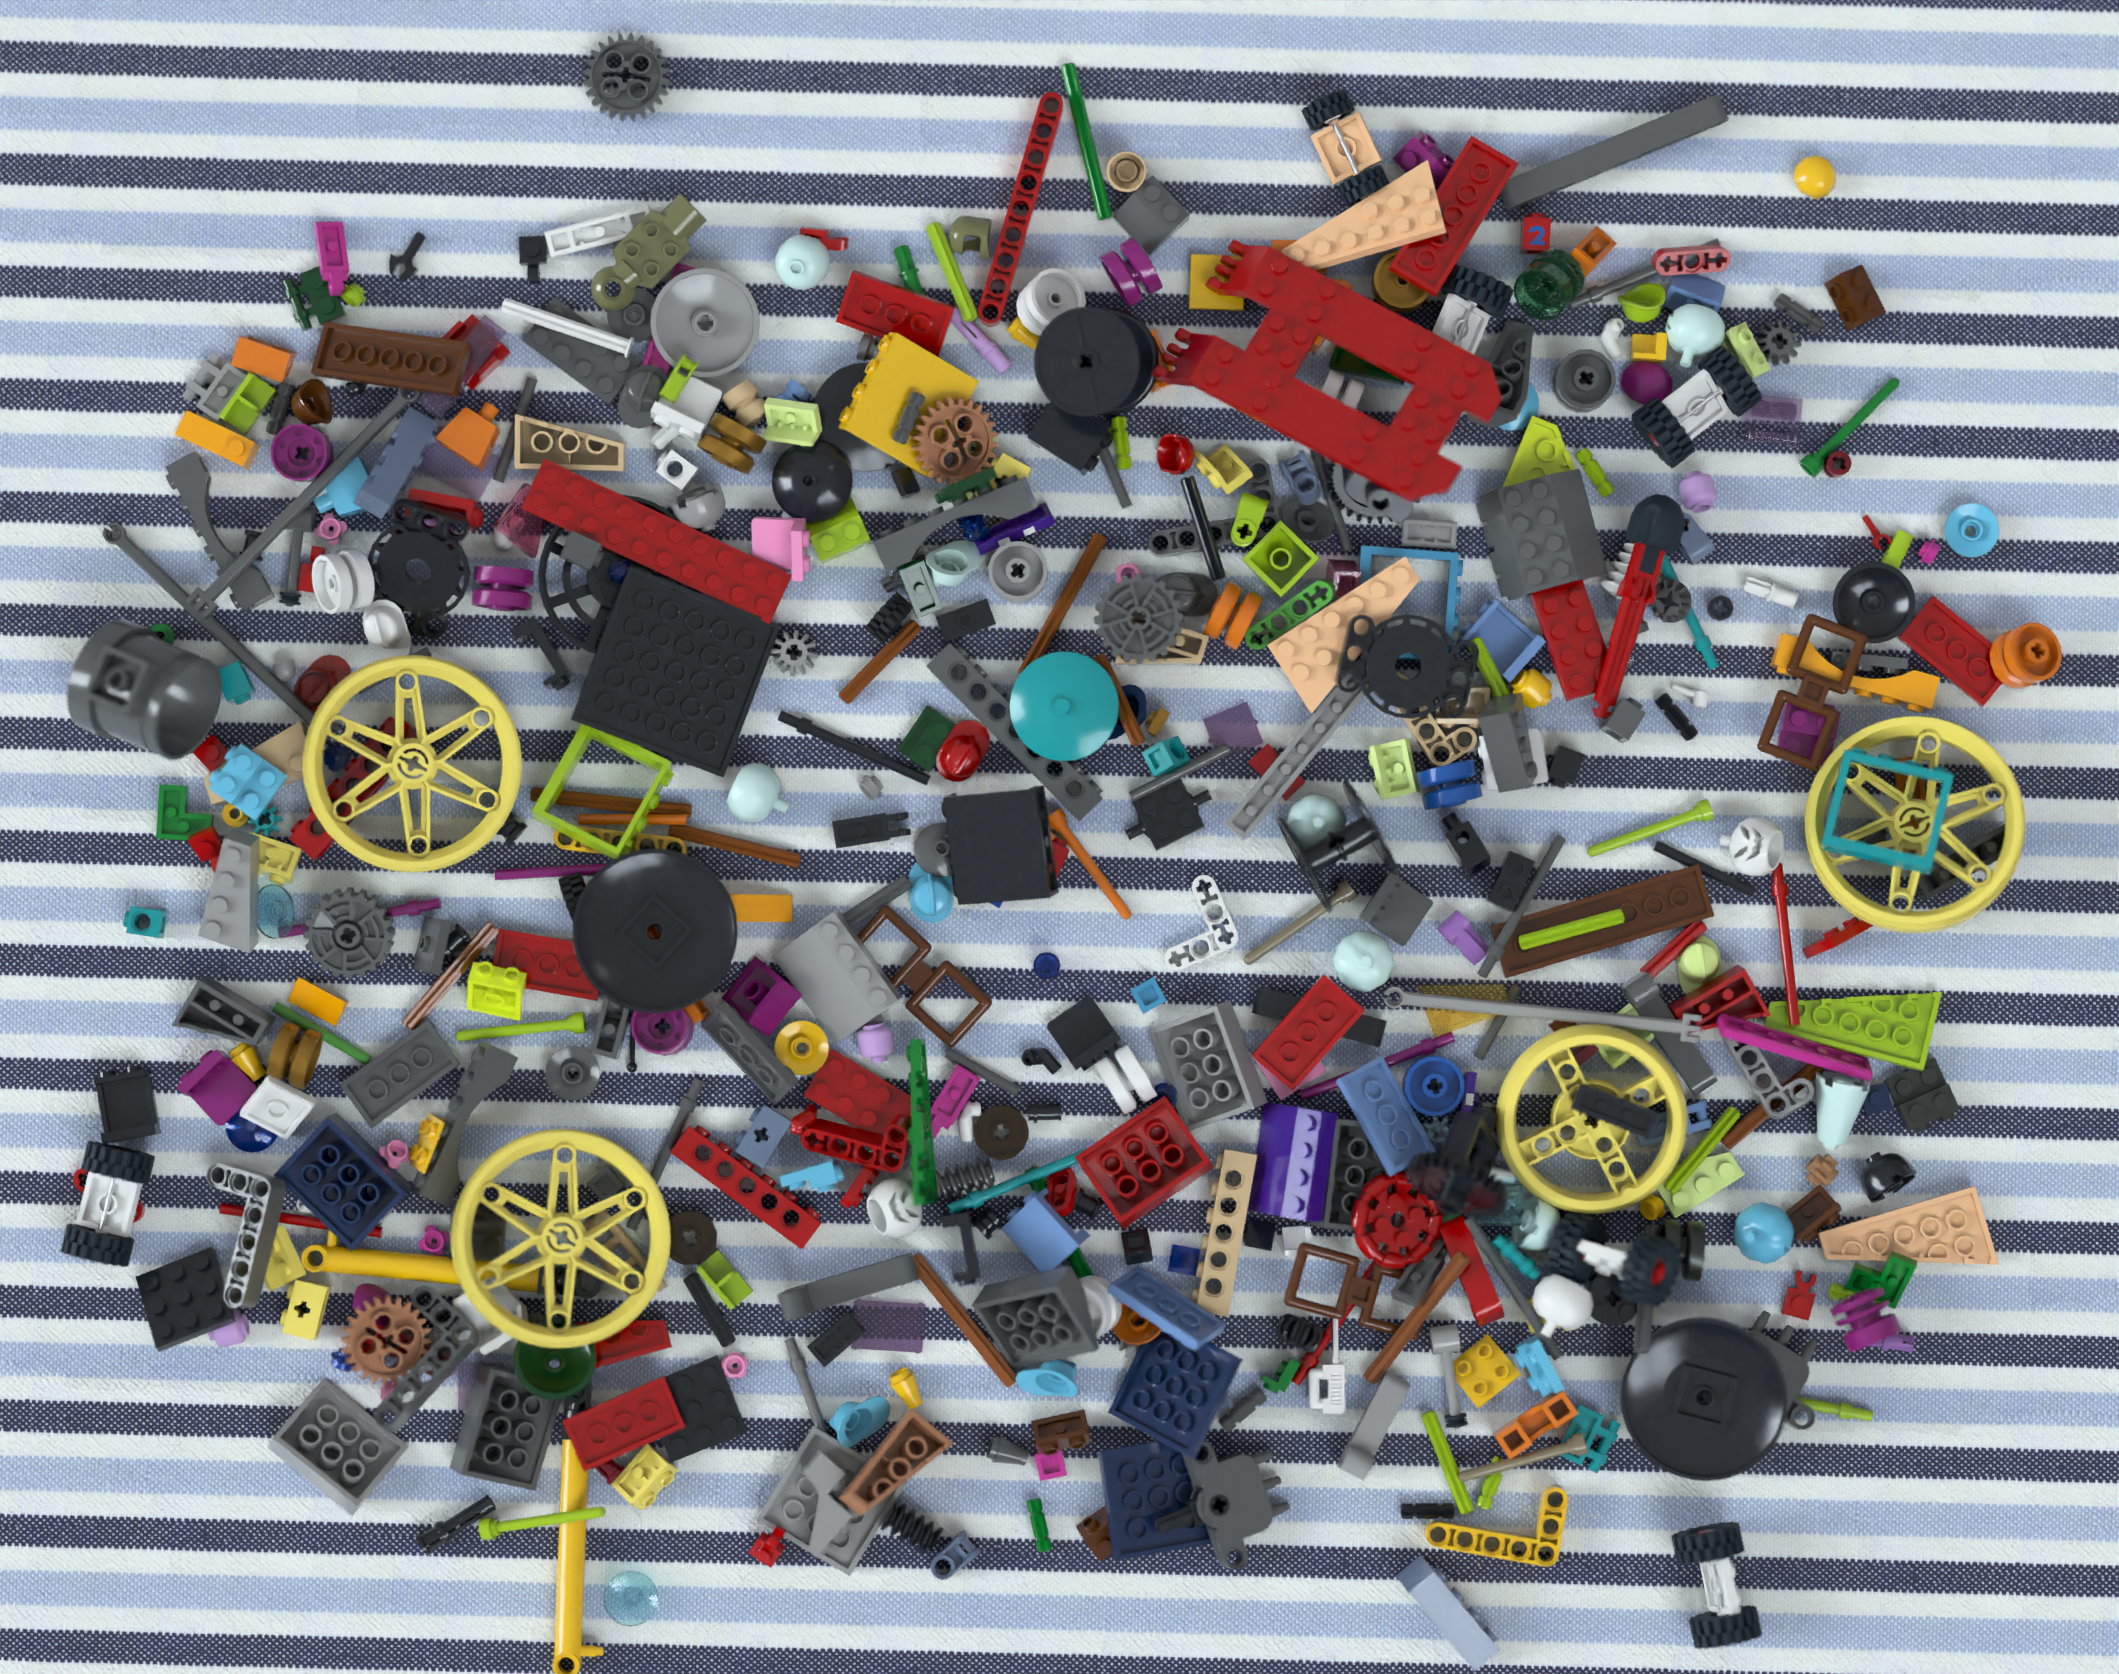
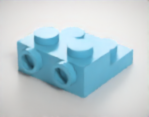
M240 744L237 748L234 745L225 756L228 762L223 769L217 768L210 776L209 782L212 784L209 789L257 821L289 776L247 746Z
M833 1159L779 1176L781 1186H788L789 1190L807 1185L805 1180H809L811 1190L818 1188V1192L822 1193L835 1189V1183L844 1180L845 1177L841 1164L836 1165Z
M1532 1336L1514 1346L1517 1353L1513 1354L1521 1369L1526 1367L1530 1375L1526 1380L1533 1393L1538 1391L1541 1396H1545L1552 1391L1556 1394L1565 1389L1539 1339Z

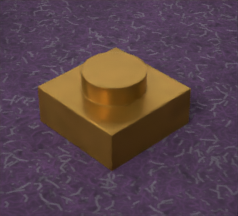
M1160 708L1158 712L1153 710L1145 722L1149 726L1147 733L1156 738L1170 712L1163 708Z

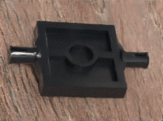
M1180 778L1132 802L1138 814L1139 824L1125 830L1129 841L1144 833L1151 840L1155 850L1158 851L1204 828L1205 825L1199 816L1198 806L1212 800V797L1207 789L1192 796L1186 790Z

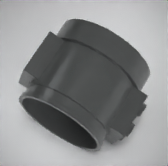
M115 619L95 631L81 649L74 663L68 683L67 706L72 721L86 731L106 739L119 738L165 759L178 760L193 752L212 727L221 701L222 680L218 667L212 661L160 640L159 636L151 629L126 619Z

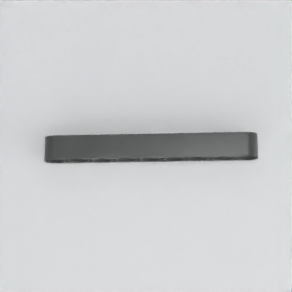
M1719 95L1710 96L1510 178L1501 191L1500 196L1506 210H1514L1725 123L1729 118Z

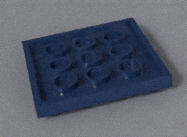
M1161 1331L1156 1338L1140 1345L1108 1413L1180 1453L1195 1459L1243 1359L1211 1342H1207L1194 1351L1184 1346L1181 1341L1171 1334Z
M1161 1441L1098 1451L1114 1561L1211 1544L1206 1525L1194 1526L1188 1523L1162 1534H1159L1155 1528L1154 1520L1156 1518L1186 1507L1184 1502L1190 1500L1191 1494L1194 1491L1182 1453ZM1200 1448L1196 1459L1202 1456V1448Z

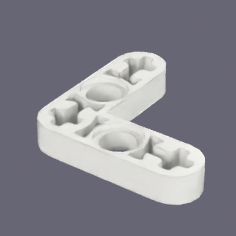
M1201 875L1195 878L1191 888L1209 931L1166 951L1164 963L1172 971L1183 970L1235 946L1238 941L1237 930L1213 878L1208 875ZM1202 879L1205 883H1211L1212 887L1208 889L1210 896L1216 894L1218 900H1211L1204 906L1201 900L1206 899L1203 892H1197L1196 890L1199 886V880ZM1212 904H1217L1222 908L1223 914L1218 920H1212L1207 915V909ZM1225 919L1228 920L1229 924L1223 926L1227 933L1232 932L1234 936L1230 938L1231 943L1229 945H1226L1224 941L1220 942L1218 940V937L1222 935L1219 927L1214 931L1212 924H1219ZM1198 940L1206 941L1209 946V951L1204 956H1198L1193 951V945ZM1188 945L1189 953L1194 958V961L1189 962L1188 957L1180 961L1181 966L1179 967L1175 963L1170 964L1168 959L1172 957L1171 952L1176 951L1177 954H1182L1186 952L1183 946Z

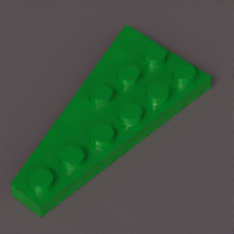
M925 1038L910 1039V1045H907L906 1048L907 1060L910 1062L911 1068L909 1086L911 1089L912 1127L908 1128L909 1143L912 1144L910 1165L913 1172V1206L938 1202Z

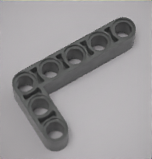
M1263 459L1251 460L1247 467L1251 469L1253 466L1259 465L1264 468L1265 476L1261 479L1251 477L1246 481L1248 494L1255 496L1259 492H1265L1269 495L1270 502L1263 519H1270L1276 525L1280 520L1270 466ZM1236 517L1209 522L1211 528H1216L1221 532V539L1215 542L1217 548L1235 545L1231 539V530ZM1194 525L1156 531L1148 540L1149 552L1155 557H1167L1202 550ZM1260 525L1254 541L1261 540L1268 533L1264 532ZM1181 534H1192L1195 542L1191 546L1182 545L1179 541ZM1155 538H1165L1168 547L1163 551L1156 550L1152 545Z
M1641 971L1619 986L1622 993L1640 1016L1676 1019L1660 997L1659 993L1661 991L1648 972ZM1651 1031L1655 1036L1656 1042L1695 1096L1718 1081L1692 1042L1680 1041L1681 1034Z
M214 1163L207 1170L206 1178L208 1183L212 1187L247 1197L224 1290V1301L231 1308H253L260 1300L286 1194V1185L282 1179L236 1164Z
M908 1253L796 1286L781 1292L777 1296L784 1320L787 1322L807 1316L815 1310L907 1284L920 1278L913 1255Z
M419 1286L414 1289L411 1294V1302L416 1309L420 1310L419 1313L444 1335L377 1406L374 1413L375 1421L386 1432L393 1433L400 1430L479 1343V1333L474 1326L428 1286ZM423 1297H432L428 1305L420 1306V1301ZM451 1313V1318L448 1322H439L443 1314ZM463 1331H471L468 1339L459 1340V1335ZM452 1351V1355L448 1360L440 1361V1356L443 1352ZM433 1371V1376L429 1381H421L422 1375L425 1372ZM410 1391L414 1392V1397L411 1401H402L404 1394ZM395 1412V1418L389 1423H384L385 1415Z

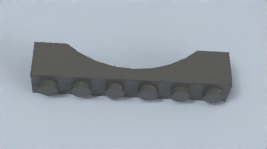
M192 452L166 466L169 474L165 477L173 490L178 489L182 497L178 501L186 514L190 512L194 519L191 526L198 537L203 536L207 544L204 550L211 561L216 560L220 568L216 572L220 576L236 558L227 550L215 530L209 508V490L212 478L200 455ZM247 567L229 586L233 592L229 596L236 609L241 607L245 612L275 598L263 573Z
M1015 474L1002 480L1003 486L993 489L991 485L977 491V497L968 500L966 496L952 502L953 507L944 510L940 506L928 511L929 517L919 521L918 516L903 522L904 528L895 531L893 527L879 532L880 538L873 541L886 572L912 561L927 538L936 529L951 520L980 514L999 516L1010 520L1038 507L1026 477L1018 479Z
M481 1041L479 1046L475 1047L471 1055V1064L460 1078L459 1090L456 1096H453L449 1102V1111L443 1121L445 1124L425 1174L420 1171L416 1174L413 1182V1191L425 1198L450 1207L461 1183L458 1172V1148L464 1126L478 1104L493 1090L507 1083L518 1057L484 1041Z

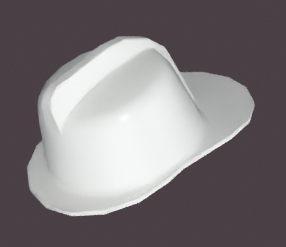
M376 600L372 602L363 614L364 633L372 651L380 659L407 655L410 652L412 642L401 608L389 600Z

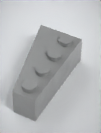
M233 828L224 838L198 933L200 937L250 953L259 943V933H257V922L259 921V910H257V896L259 895V836Z

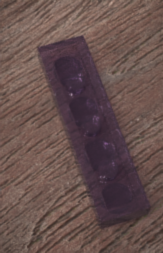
M486 315L481 318L464 340V342L472 345L459 395L507 334L503 328ZM424 392L418 402L441 419L457 397Z

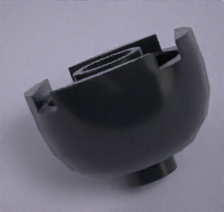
M1876 1152L1866 1159L1868 1165L1862 1170L1860 1176L1861 1187L1869 1201L1876 1203L1886 1198L1884 1194L1892 1191L1894 1194L1915 1178L1914 1174H1917L1909 1161L1898 1153L1881 1155L1880 1152Z

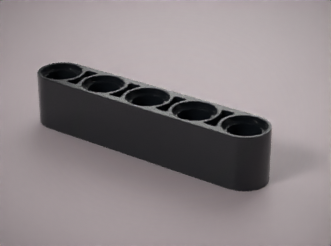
M1258 986L1251 1013L1281 1021L1301 998ZM1362 1014L1342 1037L1380 1047L1387 1021Z

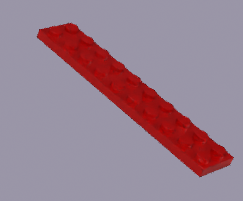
M546 459L543 460L521 507L522 510L569 532L574 531L602 544L601 547L699 593L762 618V621L770 624L792 577L791 574Z

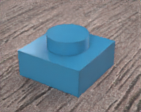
M1154 977L1130 990L1143 1014L1167 1001Z

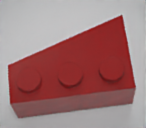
M1739 965L1734 966L1668 1005L1676 1020H1682L1683 1013L1702 1015V1021L1691 1020L1690 1025L1701 1026V1031L1717 1028V1019L1720 1014H1726L1742 1020L1771 1016L1748 973Z

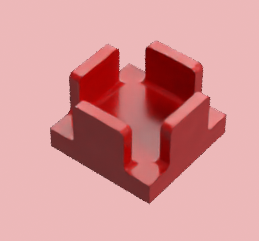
M473 314L463 323L458 321L442 337L443 339L468 342L472 345L463 382L472 391L511 354Z

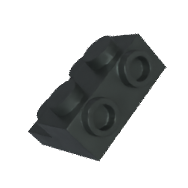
M1935 1058L1925 1062L1923 1071L1910 1068L1884 1080V1082H1887L1889 1093L1906 1130L1914 1129L1915 1133L1930 1128V1121L1939 1118L1940 1122L1956 1116L1954 1111L1959 1109L1958 1103L1949 1083H1946Z

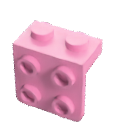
M754 517L751 522L752 556L778 569L792 570V581H803L805 573L810 572L811 556L807 555V547L810 546V531L806 530V518Z

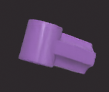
M1455 910L1437 927V930L1475 966L1486 956L1485 953L1489 946L1472 929L1473 926L1458 910Z

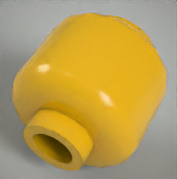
M1523 669L1512 680V694L1522 692L1523 704L1529 709H1535L1538 706L1544 707L1552 697L1550 693L1552 683L1536 669H1528L1527 671Z

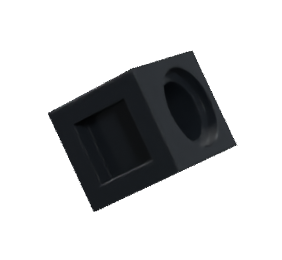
M1561 745L1556 746L1548 767V778L1551 779L1550 784L1565 789L1566 785H1574L1585 754Z

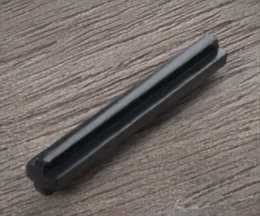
M1184 477L1181 479V486L1211 580L1223 579L1226 574L1195 477Z

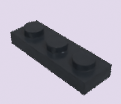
M1580 1082L1570 1107L1573 1110L1649 1139L1659 1114L1656 1111Z

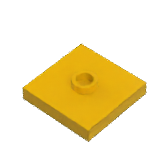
M1191 254L1189 309L1243 311L1244 297L1219 295L1205 286L1209 277H1215L1221 282H1228L1229 279L1215 272L1217 264L1223 265L1220 262L1223 255ZM1228 255L1234 260L1241 261L1242 259L1240 256Z

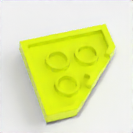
M1533 415L1531 416L1502 488L1545 475L1575 469L1557 425Z

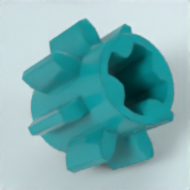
M276 806L272 807L271 810L266 808L257 821L253 819L248 821L250 825L257 826L254 829L255 834H260L262 831L269 838L270 832L274 830L280 832L277 824L284 820L281 816H275L278 810ZM261 817H269L271 824L262 825Z

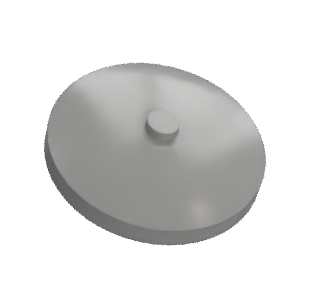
M698 268L677 275L662 288L653 304L650 327L656 348L672 367L675 368L685 353L687 354L686 357L691 361L696 362L697 360L699 362L692 376L716 377L734 370L747 359L758 338L760 319L756 302L750 291L741 281L721 270ZM681 366L678 369L679 371L685 374L689 373V371L682 368Z

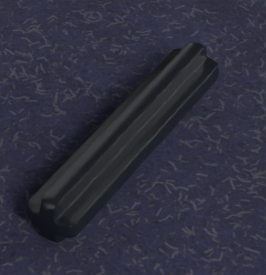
M695 1272L683 1279L684 1284L720 1345L724 1348L736 1341L735 1336L699 1275Z

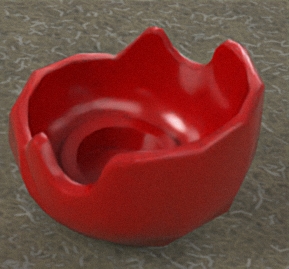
M1164 434L1159 440L1157 448V461L1160 470L1171 475L1185 474L1193 464V444L1184 435Z

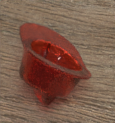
M337 655L321 656L299 677L294 687V693L316 713L329 692L352 673L351 668L346 660Z

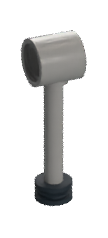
M1457 1324L1430 1327L1429 1336L1433 1355L1441 1354L1450 1412L1449 1415L1445 1416L1447 1420L1445 1422H1448L1446 1427L1459 1429L1462 1426L1468 1425V1422L1465 1421L1467 1418H1464L1467 1416L1466 1413L1460 1412L1452 1356L1453 1352L1460 1351Z

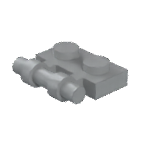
M212 352L207 361L204 359L200 366L202 368L193 381L191 379L186 384L188 388L182 397L191 402L196 394L200 395L202 398L196 407L220 423L222 420L219 417L220 413L247 375L228 362L219 370L216 366L222 358ZM209 375H214L216 378L207 390L202 388Z

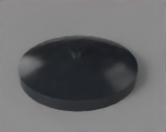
M868 363L852 364L833 373L821 385L813 401V404H818L822 432L816 441H821L837 448L847 459L851 470L858 472L878 471L898 462V460L846 430L838 428L841 423L839 421L840 414L845 407L850 406L854 399L852 397L853 390L858 383L863 382L867 375L865 369Z

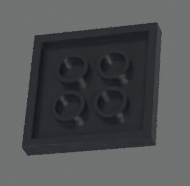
M213 1247L136 1276L155 1348L159 1352L236 1322L232 1308L227 1306L224 1301L225 1282Z
M718 1355L664 1376L685 1425L684 1428L661 1437L671 1463L748 1432L727 1377L721 1367Z

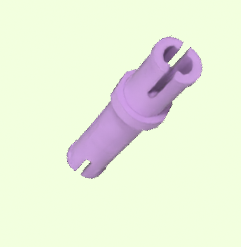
M956 305L951 323L980 352L979 356L982 359L986 358L1003 375L1010 369L1013 363L998 349L997 342L995 340L991 341L973 321L964 322L978 338L974 337L962 324L964 321Z

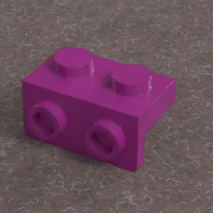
M1422 131L1413 136L1392 158L1406 173L1428 160L1436 191L1455 163L1451 156L1441 152L1436 146L1437 143L1429 134H1424Z

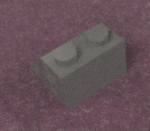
M1153 175L1113 215V218L1136 240L1148 256L1153 254L1178 231L1190 217V214Z

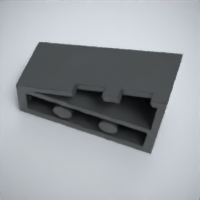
M1522 692L1492 697L1479 715L1478 720L1498 791L1502 793L1530 788L1538 775L1536 763L1533 761Z
M206 975L198 979L172 1026L197 1030L196 1032L222 1036L221 1038L256 1045L264 1040L276 1017Z

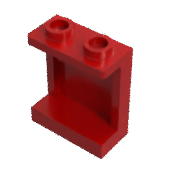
M410 488L408 499L447 511L466 514V518L470 523L469 531L476 532L477 526H482L484 511L481 510V505L475 500ZM406 507L405 515L410 518L411 512Z

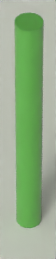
M277 1002L272 1009L274 1013L306 1031L311 1029L323 1033V1041L365 1065L369 1063L371 1055L281 1003Z

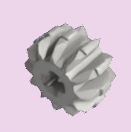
M794 630L793 639H790L788 632H784L783 635L786 642L783 643L777 638L775 643L781 646V649L775 648L771 651L772 654L781 655V657L774 659L773 663L778 665L785 662L781 666L780 672L785 673L790 666V675L792 677H795L796 668L798 667L801 674L805 675L804 664H807L810 668L815 666L808 658H817L818 653L809 652L808 650L815 648L816 643L810 642L805 645L810 637L807 633L799 640L800 634L798 630ZM797 646L798 650L802 652L801 657L797 656L798 660H792V657L787 654L789 649L792 651L791 647Z

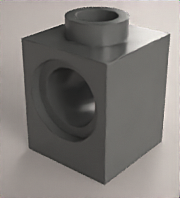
M571 531L559 558L590 571L592 565L598 567L604 552L599 551L602 544Z

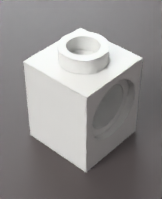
M672 449L668 454L664 452L655 464L658 467L656 473L683 493H685L700 472L698 468ZM674 463H679L683 466L682 473L677 477L670 476L668 473L669 467Z

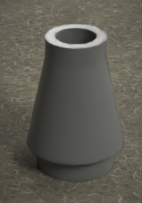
M1001 1436L998 1438L992 1437L988 1445L986 1457L992 1459L994 1463L1024 1466L1029 1450L1023 1449Z

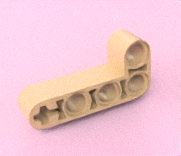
M1397 673L1400 678L1409 680L1404 674ZM1425 705L1418 707V712L1426 710L1427 707ZM1395 707L1398 713L1405 714L1404 708ZM1431 713L1421 717L1402 718L1429 762L1436 767L1450 764L1473 749L1477 743L1476 733L1468 727L1459 728L1445 737ZM1427 724L1432 727L1433 736L1430 739H1424L1420 736L1419 728L1421 725ZM1464 732L1470 736L1471 743L1468 747H1461L1457 743L1459 733ZM1437 747H1443L1447 750L1448 758L1446 761L1439 762L1435 759L1434 751Z

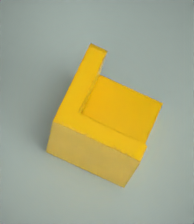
M1657 332L1655 335L1633 334L1630 361H1649L1662 364L1666 360L1667 333Z

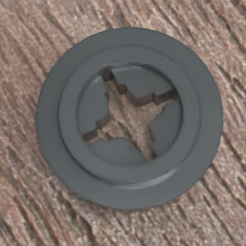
M1668 579L1656 584L1654 604H1649V606L1652 608L1654 616L1661 619L1662 622L1675 623L1688 615L1692 599L1688 588L1683 583ZM1671 594L1672 600L1679 605H1672L1667 610V603L1661 598L1669 597Z

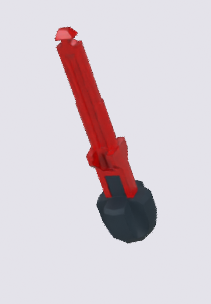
M1655 494L1646 497L1636 505L1629 520L1625 535L1629 541L1635 544L1625 577L1619 584L1616 594L1622 597L1593 699L1598 703L1597 708L1592 707L1594 716L1601 719H1606L1612 714L1608 712L1610 706H1616L1646 605L1654 604L1656 582L1665 552L1673 553L1678 550L1684 531L1685 518L1682 509L1676 501L1666 495Z

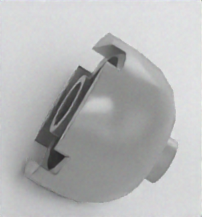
M712 484L713 489L707 491L705 486L698 487L676 497L678 503L671 501L670 506L677 521L693 529L700 528L701 532L715 528V522L723 516L726 504L720 484Z

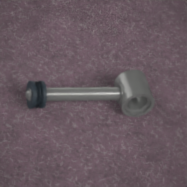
M308 505L285 529L292 530L293 534L286 591L280 592L282 600H279V603H284L288 607L301 604V602H298L300 600L298 598L302 594H296L304 532L313 533L315 527L316 506Z

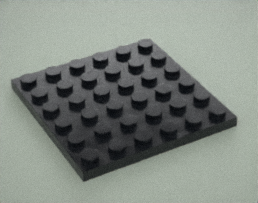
M628 566L570 720L724 777L781 625L772 621L768 624L762 621V618Z

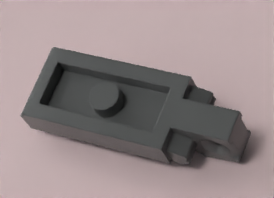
M1831 650L1830 664L1844 670L1851 652ZM1862 653L1856 670L1872 671L1873 666L1884 667L1883 672L1899 674L1900 669H1908V660L1903 657Z
M1435 1240L1432 1245V1251L1422 1258L1421 1262L1410 1263L1392 1289V1299L1416 1308L1443 1269L1446 1262L1445 1257L1448 1253L1445 1243Z

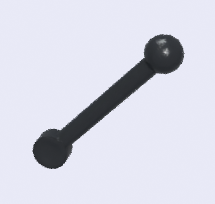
M630 1016L628 1023L630 1025V1060L627 1064V1070L633 1073L637 1070V1064L635 1063V1039L632 1036L631 1030L632 1016Z

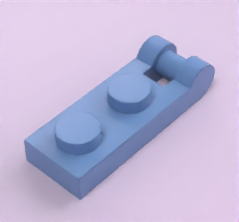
M1706 1100L1696 1101L1687 1105L1688 1114L1695 1112L1698 1120L1691 1123L1688 1115L1687 1134L1713 1126L1711 1118L1707 1116L1706 1109L1708 1106ZM1666 1111L1658 1114L1649 1139L1636 1134L1640 1147L1664 1141L1667 1126Z

